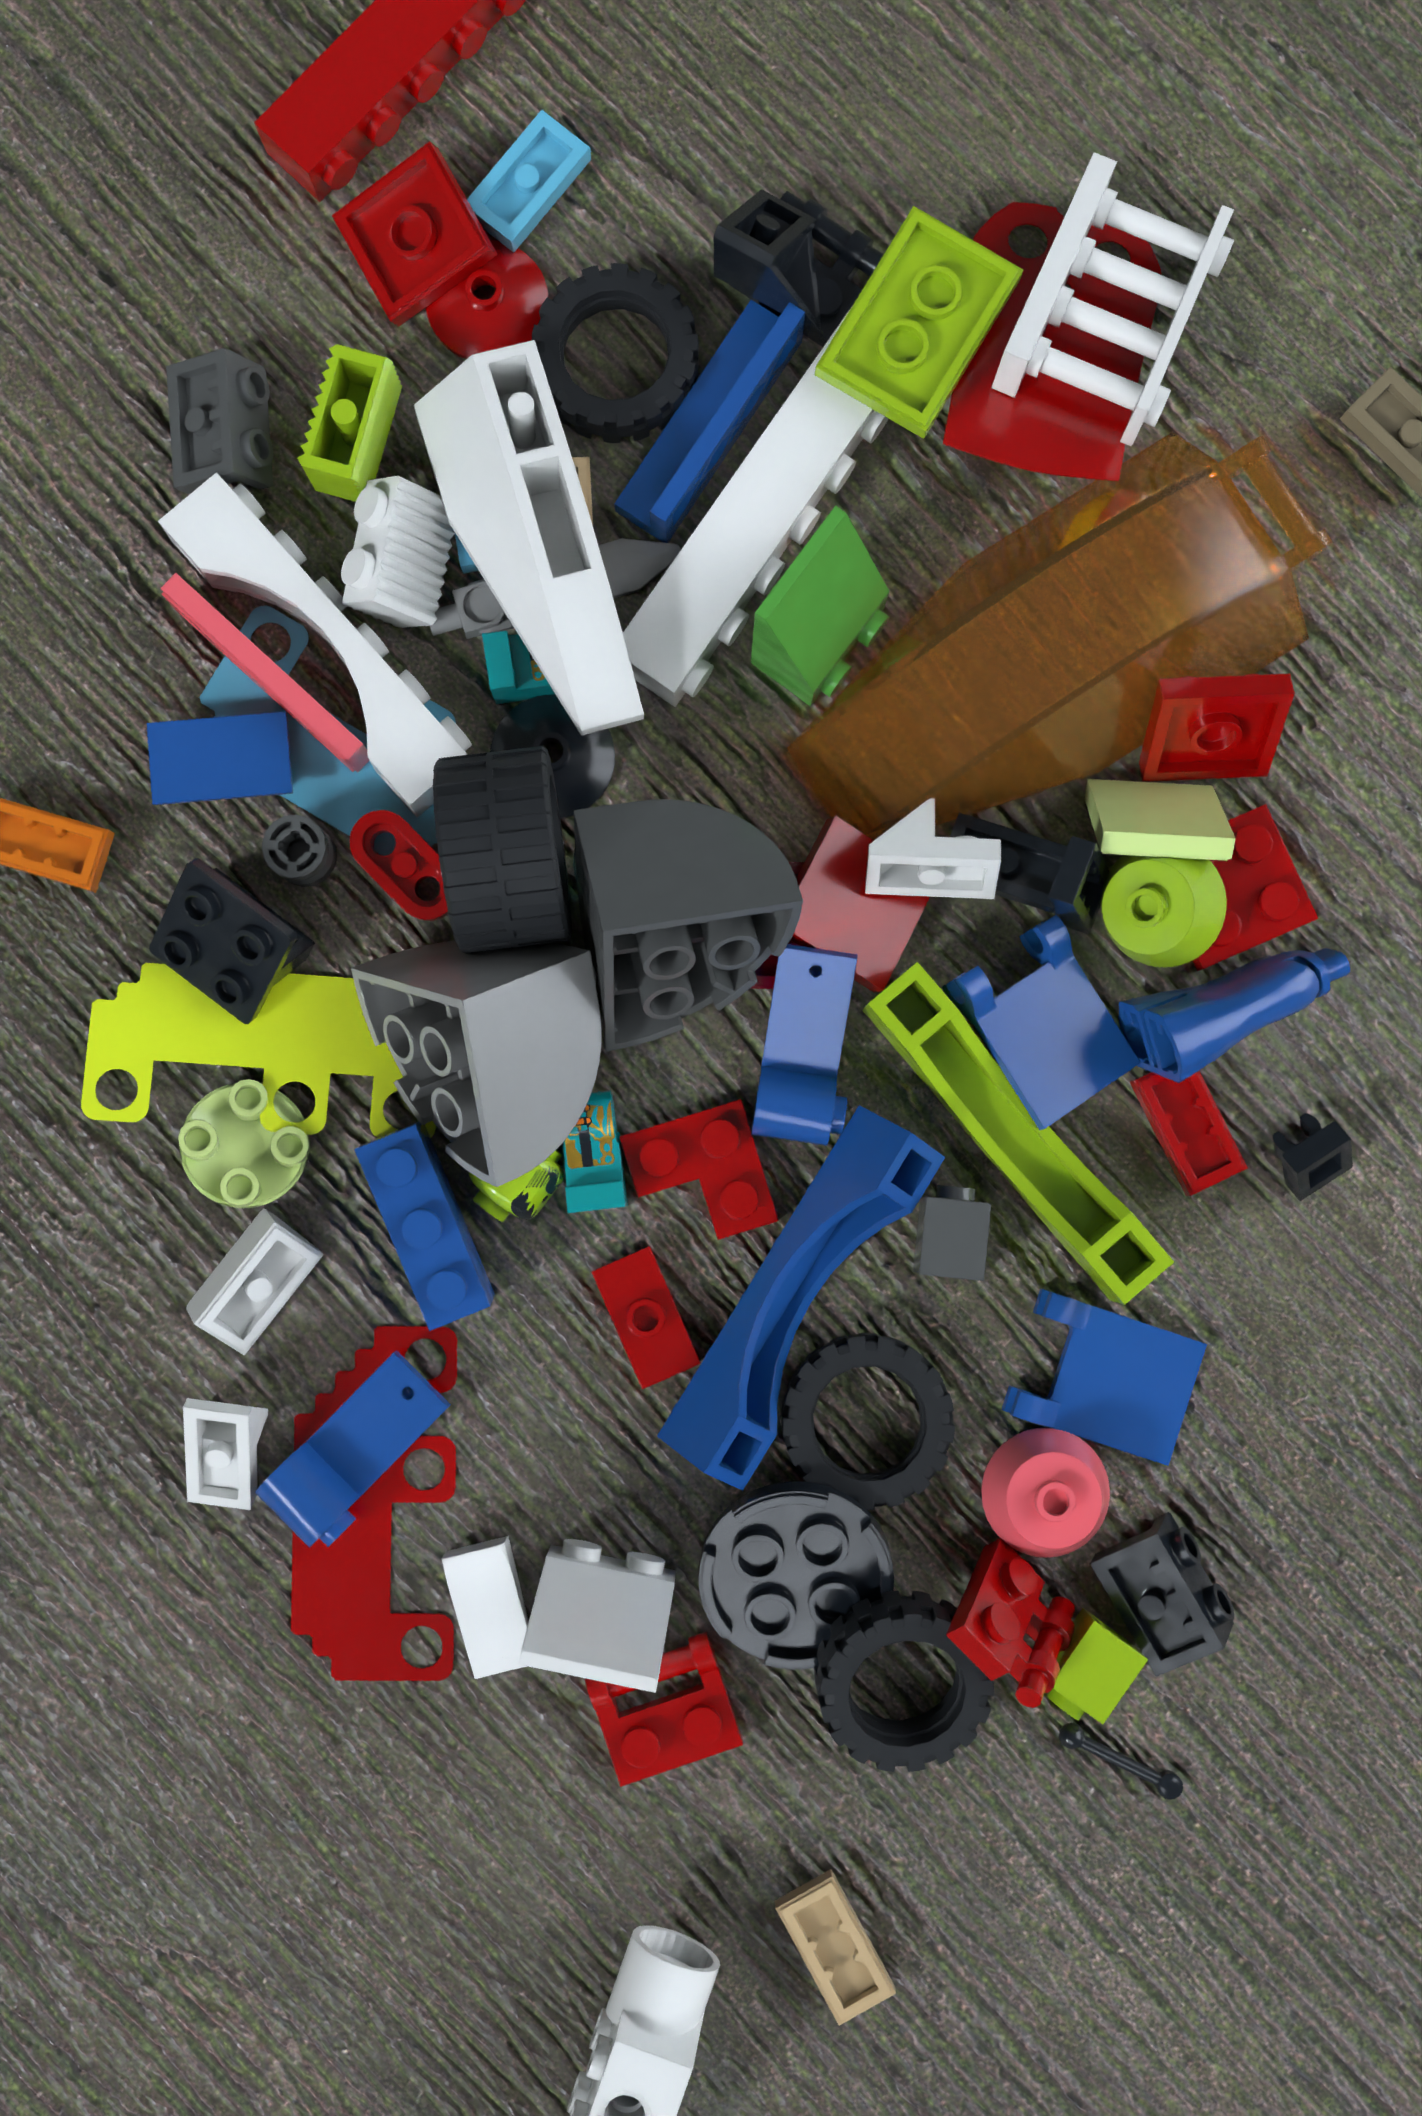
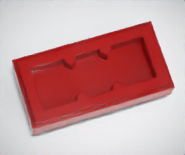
M1200 1070L1180 1083L1153 1072L1130 1081L1140 1105L1186 1196H1192L1248 1169Z
M651 1246L591 1271L642 1390L701 1364Z

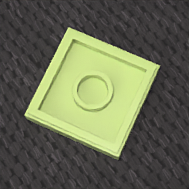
M1087 779L1084 799L1100 852H1103V854L1225 861L1232 859L1236 838L1213 786Z

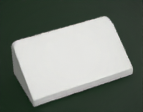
M262 1209L187 1304L186 1310L196 1326L245 1356L324 1254L267 1209Z

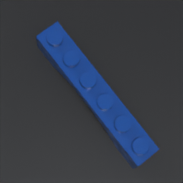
M859 1105L814 1180L808 1186L803 1198L781 1234L775 1240L770 1252L748 1288L742 1294L737 1306L715 1342L707 1351L704 1360L679 1401L673 1407L671 1414L657 1437L703 1473L743 1491L777 1436V1403L783 1368L794 1335L812 1300L832 1272L859 1245L885 1226L913 1212L944 1161L945 1156L910 1131Z

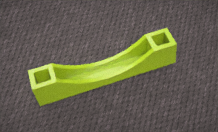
M918 962L863 1008L862 1011L1110 1301L1125 1305L1174 1263L1172 1258L1136 1216L1095 1177L1049 1126L1043 1130L1038 1129L1000 1066L976 1036L958 1008Z

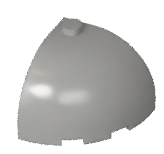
M454 940L403 950L351 968L357 996L375 1046L383 1043L387 1044L403 1078L393 1082L421 1125L433 1121L451 1142L446 1145L445 1152L465 1170L479 1179L498 1187L537 1167L555 1152L568 1137L589 1100L600 1062L601 1019L596 991L597 973L592 964L589 950L560 943H549L463 953Z

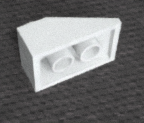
M565 1539L563 1547L551 1545L544 1562L518 1664L656 1693L676 1571L664 1568V1559L646 1553L628 1552L626 1560L601 1555V1546L583 1540Z

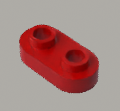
M376 810L363 815L355 823L350 834V850L356 862L412 917L424 921H434L447 916L448 908L444 894L439 854L398 814L387 810ZM382 833H391L396 840L395 849L389 855H378L374 849L376 837ZM426 878H434L440 885V893L432 901H423L418 895V886Z

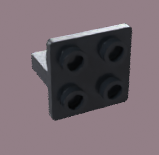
M195 858L186 864L152 939L149 950L155 957L242 1023L249 1024L257 1018L271 988L307 960L315 942L216 867L212 869L199 858Z

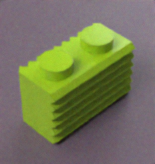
M336 344L329 348L332 357L325 360L329 369L322 372L325 379L324 382L319 384L322 393L315 396L318 406L311 409L315 416L308 421L311 430L304 433L308 442L301 445V448L305 454L297 459L315 491L356 502L361 491L366 488L367 480L376 479L402 385L400 384L401 381L398 380L399 376L396 375L397 371L394 370L395 366L392 365V360Z

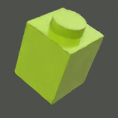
M1082 1608L1073 1621L1075 1630L1069 1647L1058 1655L1057 1662L1059 1663L1060 1672L1054 1688L1048 1693L1047 1697L1074 1719L1079 1721L1086 1712L1103 1725L1148 1659L1133 1643Z

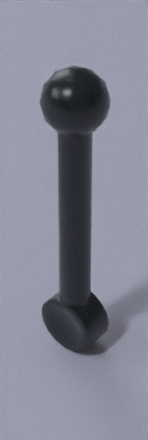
M1067 1723L1061 1727L1059 1740L1064 1747L1069 1749L1080 1747L1154 1784L1159 1794L1165 1799L1172 1800L1181 1795L1183 1782L1175 1772L1164 1770L1159 1773L1085 1736L1078 1724Z

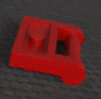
M707 1631L689 1637L688 1645L665 1652L662 1655L658 1682L697 1669L702 1680V1684L619 1712L615 1697L638 1689L585 1678L589 1698L596 1711L620 1787L743 1745V1737Z

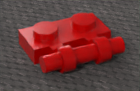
M999 1538L983 1548L946 1636L991 1681L1010 1673L1019 1682L1015 1693L1016 1699L1022 1705L1034 1708L1041 1704L1044 1693L1050 1692L1055 1686L1060 1672L1059 1663L1057 1662L1058 1655L1069 1647L1074 1634L1075 1626L1072 1617L1075 1612V1606L1069 1599L1058 1596L1051 1600L1047 1608L1039 1600L1045 1581L1026 1560L1022 1559L1012 1547ZM1025 1633L1035 1641L1033 1648L1023 1640Z

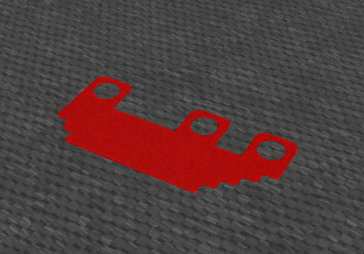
M377 1326L374 1329V1346L371 1349H358L355 1351V1368L352 1371H338L335 1374L334 1391L332 1393H319L315 1396V1411L313 1413H299L294 1417V1451L307 1442L393 1352L397 1350L405 1358L408 1348L417 1340L431 1339L442 1346L446 1354L445 1367L440 1375L427 1381L439 1393L451 1390L457 1381L458 1341L456 1334L450 1328L444 1326L429 1331L427 1326ZM420 1436L348 1509L356 1520L329 1547L318 1539L309 1548L292 1531L291 1632L295 1635H310L312 1637V1653L316 1656H328L331 1659V1676L335 1681H441L446 1679L453 1670L454 1626L449 1617L440 1613H390L392 1503H443L454 1495L456 1489V1447L452 1440L445 1436ZM418 1449H431L438 1453L444 1462L445 1472L441 1482L429 1490L414 1488L407 1482L404 1476L403 1469L406 1458ZM418 1626H426L435 1630L442 1641L440 1658L435 1664L426 1668H417L410 1665L404 1659L401 1652L403 1637L409 1630Z

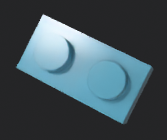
M541 110L467 198L483 229L514 253L591 161L590 147L545 111Z

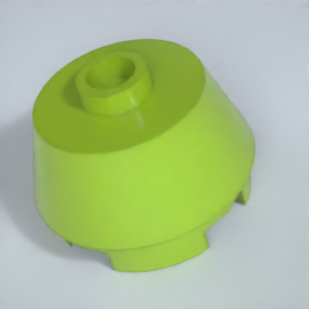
M1122 855L1110 869L1102 888L1101 913L1110 938L1127 956L1148 966L1175 967L1198 958L1209 949L1218 937L1226 915L1227 898L1224 883L1213 863L1207 859Z

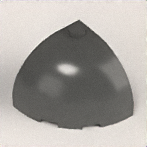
M644 800L574 810L575 863L585 950L590 951L592 964L597 973L596 991L605 1052L639 1045L684 1029L682 1018L699 1011L711 1003H714L718 1011L758 982L755 971L770 955L781 956L800 919L803 898L792 867L776 844L755 826L722 809L682 800Z

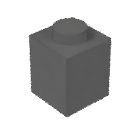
M937 1185L936 1198L921 1197L913 1265L914 1273L984 1281L991 1203L975 1202L976 1189Z

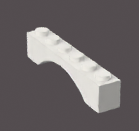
M216 472L158 520L159 524L172 543L212 588L244 593L277 605L306 623L333 648L349 670L359 692L367 728V754L369 761L377 774L416 817L420 816L433 804V769L436 761L444 757L468 755L465 751L472 746V743L449 716H446L439 722L424 706L431 699L429 694L407 669L397 675L382 659L389 653V650L366 623H363L356 629L341 613L347 606H343V597L324 576L314 582L301 568L300 565L307 559L294 541L282 529L273 536L260 522L259 519L266 513L253 495L241 483L232 490Z

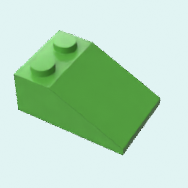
M836 505L756 610L754 616L751 664L810 707L821 692L829 698L834 695L852 669V666L845 662V660L859 642L868 648L880 634L890 617L883 612L889 595V589L847 513Z

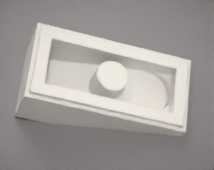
M509 1536L446 1551L441 1559L474 1678L478 1679L526 1667L518 1663L529 1621Z

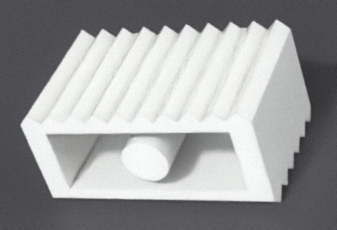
M400 476L367 480L366 488L359 494L354 507V516L356 521L359 522L354 547L344 559L341 569V578L343 583L346 584L342 604L343 606L352 607L353 610L362 611L363 614L372 615L373 618L381 619L383 622L391 623L396 627L431 626L437 620L435 612L440 607L437 601L442 596L440 588L445 583L442 576L447 571L445 564L450 559L447 552L452 547L450 539L455 534L448 522L441 496Z

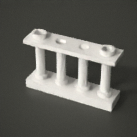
M1094 152L1004 350L991 388L1015 398L1025 373L1037 378L1039 372L1123 406L1133 412L1120 442L1132 447L1142 424L1146 423L1155 427L1163 411L1171 389L1161 386L1160 383L1207 273L1218 277L1231 250L1234 240L1223 235L1234 209L1222 205L1209 235L1205 236L1116 199L1118 192L1107 187L1117 161ZM1107 224L1197 261L1187 285L1095 248L1096 240L1087 237L1091 226L1103 230L1104 225ZM1083 273H1086L1176 310L1166 335L1072 297L1075 290L1065 286L1069 275L1081 278ZM1061 322L1155 360L1144 386L1050 347L1052 340L1042 336L1047 324L1059 328Z

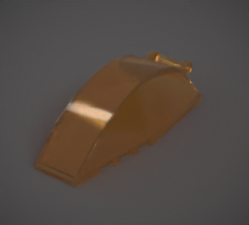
M1171 432L1123 462L1119 481H1093L963 563L787 747V753L829 818L837 816L872 840H876L930 798H935V826L957 819L959 812L974 816L985 812L989 808L1022 797L1025 799L1040 794L1046 789L1079 778L1082 780L1097 775L1143 746L1159 679L1185 676L1218 677L1256 674L1306 642L1309 636L1292 572L1318 556L1334 542L1325 529L1317 532L1267 455L1272 449L1265 438L1260 436L1252 440L1235 453L1218 462ZM1244 471L1295 546L1283 555L1280 554L1232 481L1233 478Z

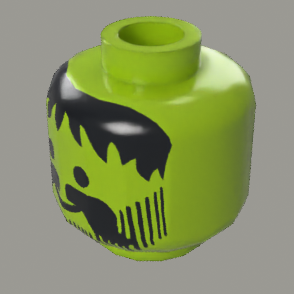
M556 1150L531 1171L498 1187L479 1179L469 1172L472 1183L479 1189L473 1201L501 1222H504L510 1213L520 1219H533L564 1179V1172L557 1163L562 1154Z

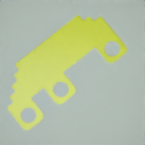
M159 963L143 964L141 966L140 980L137 983L122 982L119 984L117 997L114 1000L96 999L92 1002L81 1098V1109L90 1119L118 1122H138L142 1120L149 1109L154 1061L264 1068L262 1085L267 1091L268 1103L260 1114L262 1126L270 1132H276L286 1126H294L304 1131L306 1135L319 1133L326 1124L331 1073L374 1076L370 1130L377 1138L398 1130L386 1121L383 1108L386 1099L392 1093L398 1091L393 1082L403 1078L387 1044L383 1043L375 1046L360 1006L353 978L289 973L271 988L257 1018L249 1024L242 1023L166 964ZM113 1069H122L132 1074L138 1086L135 1100L128 1107L121 1110H111L104 1107L96 1097L97 1081L105 1072ZM286 1083H303L314 1093V1110L308 1118L301 1122L285 1121L275 1111V1094ZM433 1121L425 1124L430 1138L436 1130V1125Z

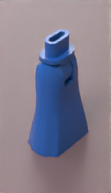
M1323 948L1313 953L1294 950L1273 956L1261 957L1205 984L1120 1001L1118 1015L1120 1030L1141 1062L1137 1065L1138 1067L1180 1083L1218 1059L1250 1034L1305 1009L1315 998L1326 995L1330 991V982L1347 976L1350 973V964L1342 952Z

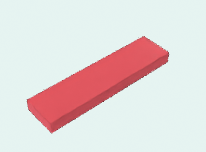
M177 573L160 588L163 591L162 596L184 619L352 772L356 771L358 773L369 762L367 748L357 737Z

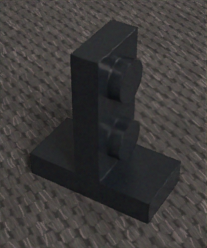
M959 812L950 837L973 836L979 839H1001V864L995 895L1059 915L1067 928L1090 934L1101 906L1102 888L1109 873L1097 843L1071 836L1068 846Z

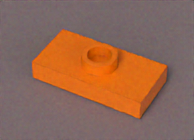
M0 798V865L90 892H97L115 835L114 832Z

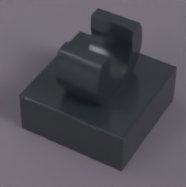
M1308 1113L1300 1116L1301 1129L1308 1136L1301 1143L1292 1144L1288 1142L1279 1131L1272 1135L1274 1151L1282 1161L1284 1183L1299 1201H1302L1353 1167L1352 1143L1348 1134L1336 1121L1322 1128L1319 1121Z

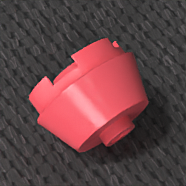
M1036 1428L1016 1434L996 1450L984 1472L981 1497L989 1524L1007 1545L1030 1556L1051 1558L1066 1555L1079 1549L1097 1533L1107 1514L1110 1487L1102 1461L1085 1441L1066 1431L1054 1428Z

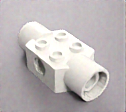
M646 1925L636 1927L633 1930L606 2009H601L589 2047L592 2049L587 2071H580L576 2079L567 2109L570 2116H677L693 2070L704 2011L720 1968L719 1959L710 1949L684 1934L667 1928Z

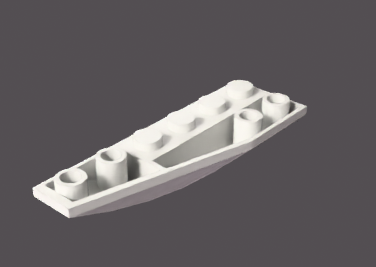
M535 340L473 354L414 404L417 420L448 522L581 736L643 720L644 712L609 581L575 465Z

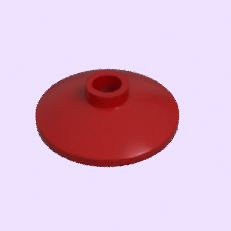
M490 240L498 255L426 307L427 317L434 334L455 355L468 359L473 354L532 341L534 324L538 325L540 321L539 310L549 296L541 270L533 259L521 249L517 248L513 253L499 241ZM484 285H491L496 289L494 295L489 299L482 300L474 296V291Z

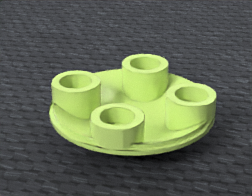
M247 1079L225 1085L204 1096L188 1114L178 1136L180 1157L189 1180L207 1198L228 1207H259L282 1197L301 1177L309 1156V1135H306L301 1129L294 1126H286L276 1132H270L262 1126L260 1114L267 1106L268 1094L265 1087L255 1080ZM277 1091L274 1097V1108L278 1116L288 1122L303 1121L304 1117L297 1106L287 1096Z

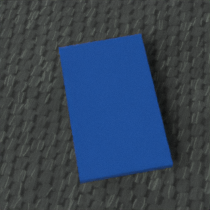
M286 711L147 723L153 805L293 794Z

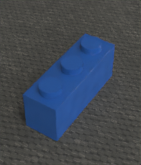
M418 1121L355 1148L359 1163L429 1331L490 1307L495 1297L494 1290L425 1124L421 1125Z

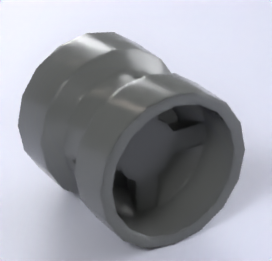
M297 814L283 816L274 821L265 831L262 841L263 857L273 871L291 884L301 887L316 886L325 881L334 871L337 861L336 846L331 837L308 817ZM298 839L297 841L292 843L290 847H288L292 841Z

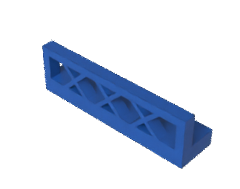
M749 301L614 503L616 513L661 542L669 543L801 345L805 311L789 302L780 317H778L755 301Z

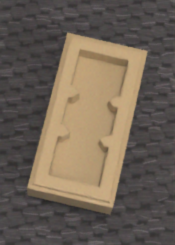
M832 1869L775 1900V1909L839 2026L896 1994L894 1983Z

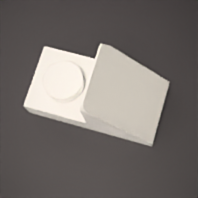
M930 798L869 844L865 894L994 899L1001 864V839H979L973 836L935 837V798Z
M186 1399L183 1406L187 1502L245 1510L252 1509L257 1495L255 1493L257 1490V1443L268 1416L267 1408Z

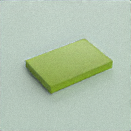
M913 206L817 363L815 376L924 439L1019 283L1023 269Z

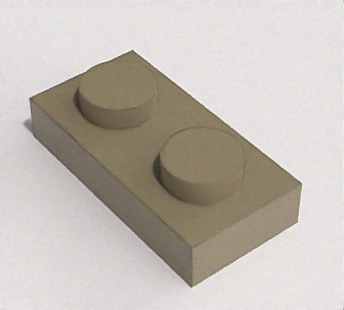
M1390 366L1346 410L1340 420L1422 498V396Z

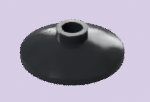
M555 694L536 696L521 702L506 714L494 733L490 752L543 746L549 742L561 745L563 755L560 760L551 763L560 818H569L574 816V810L586 809L594 805L608 788L615 767L613 739L609 729L581 736Z

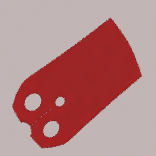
M1012 202L996 212L978 230L973 241L1022 268L1023 273L1019 283L952 392L943 445L1027 471L1056 476L1119 481L1126 446L1120 440L1132 415V410L1039 372L1037 378L1025 373L1015 398L991 388L1004 350L1064 219V216L1053 206ZM1107 224L1104 225L1103 230L1091 226L1087 237L1096 240L1095 247L1104 242L1117 243L1127 250L1131 263L1162 275L1160 265L1148 241ZM1021 225L1038 227L1047 238L1048 246L1045 252L1035 258H1024L1017 255L1009 245L1008 237L1011 231ZM1083 273L1081 278L1069 275L1066 284L1075 290L1072 297L1151 329L1157 307L1156 302L1086 273ZM1061 322L1059 328L1047 324L1042 336L1052 340L1050 347L1138 383L1144 360L1143 355Z

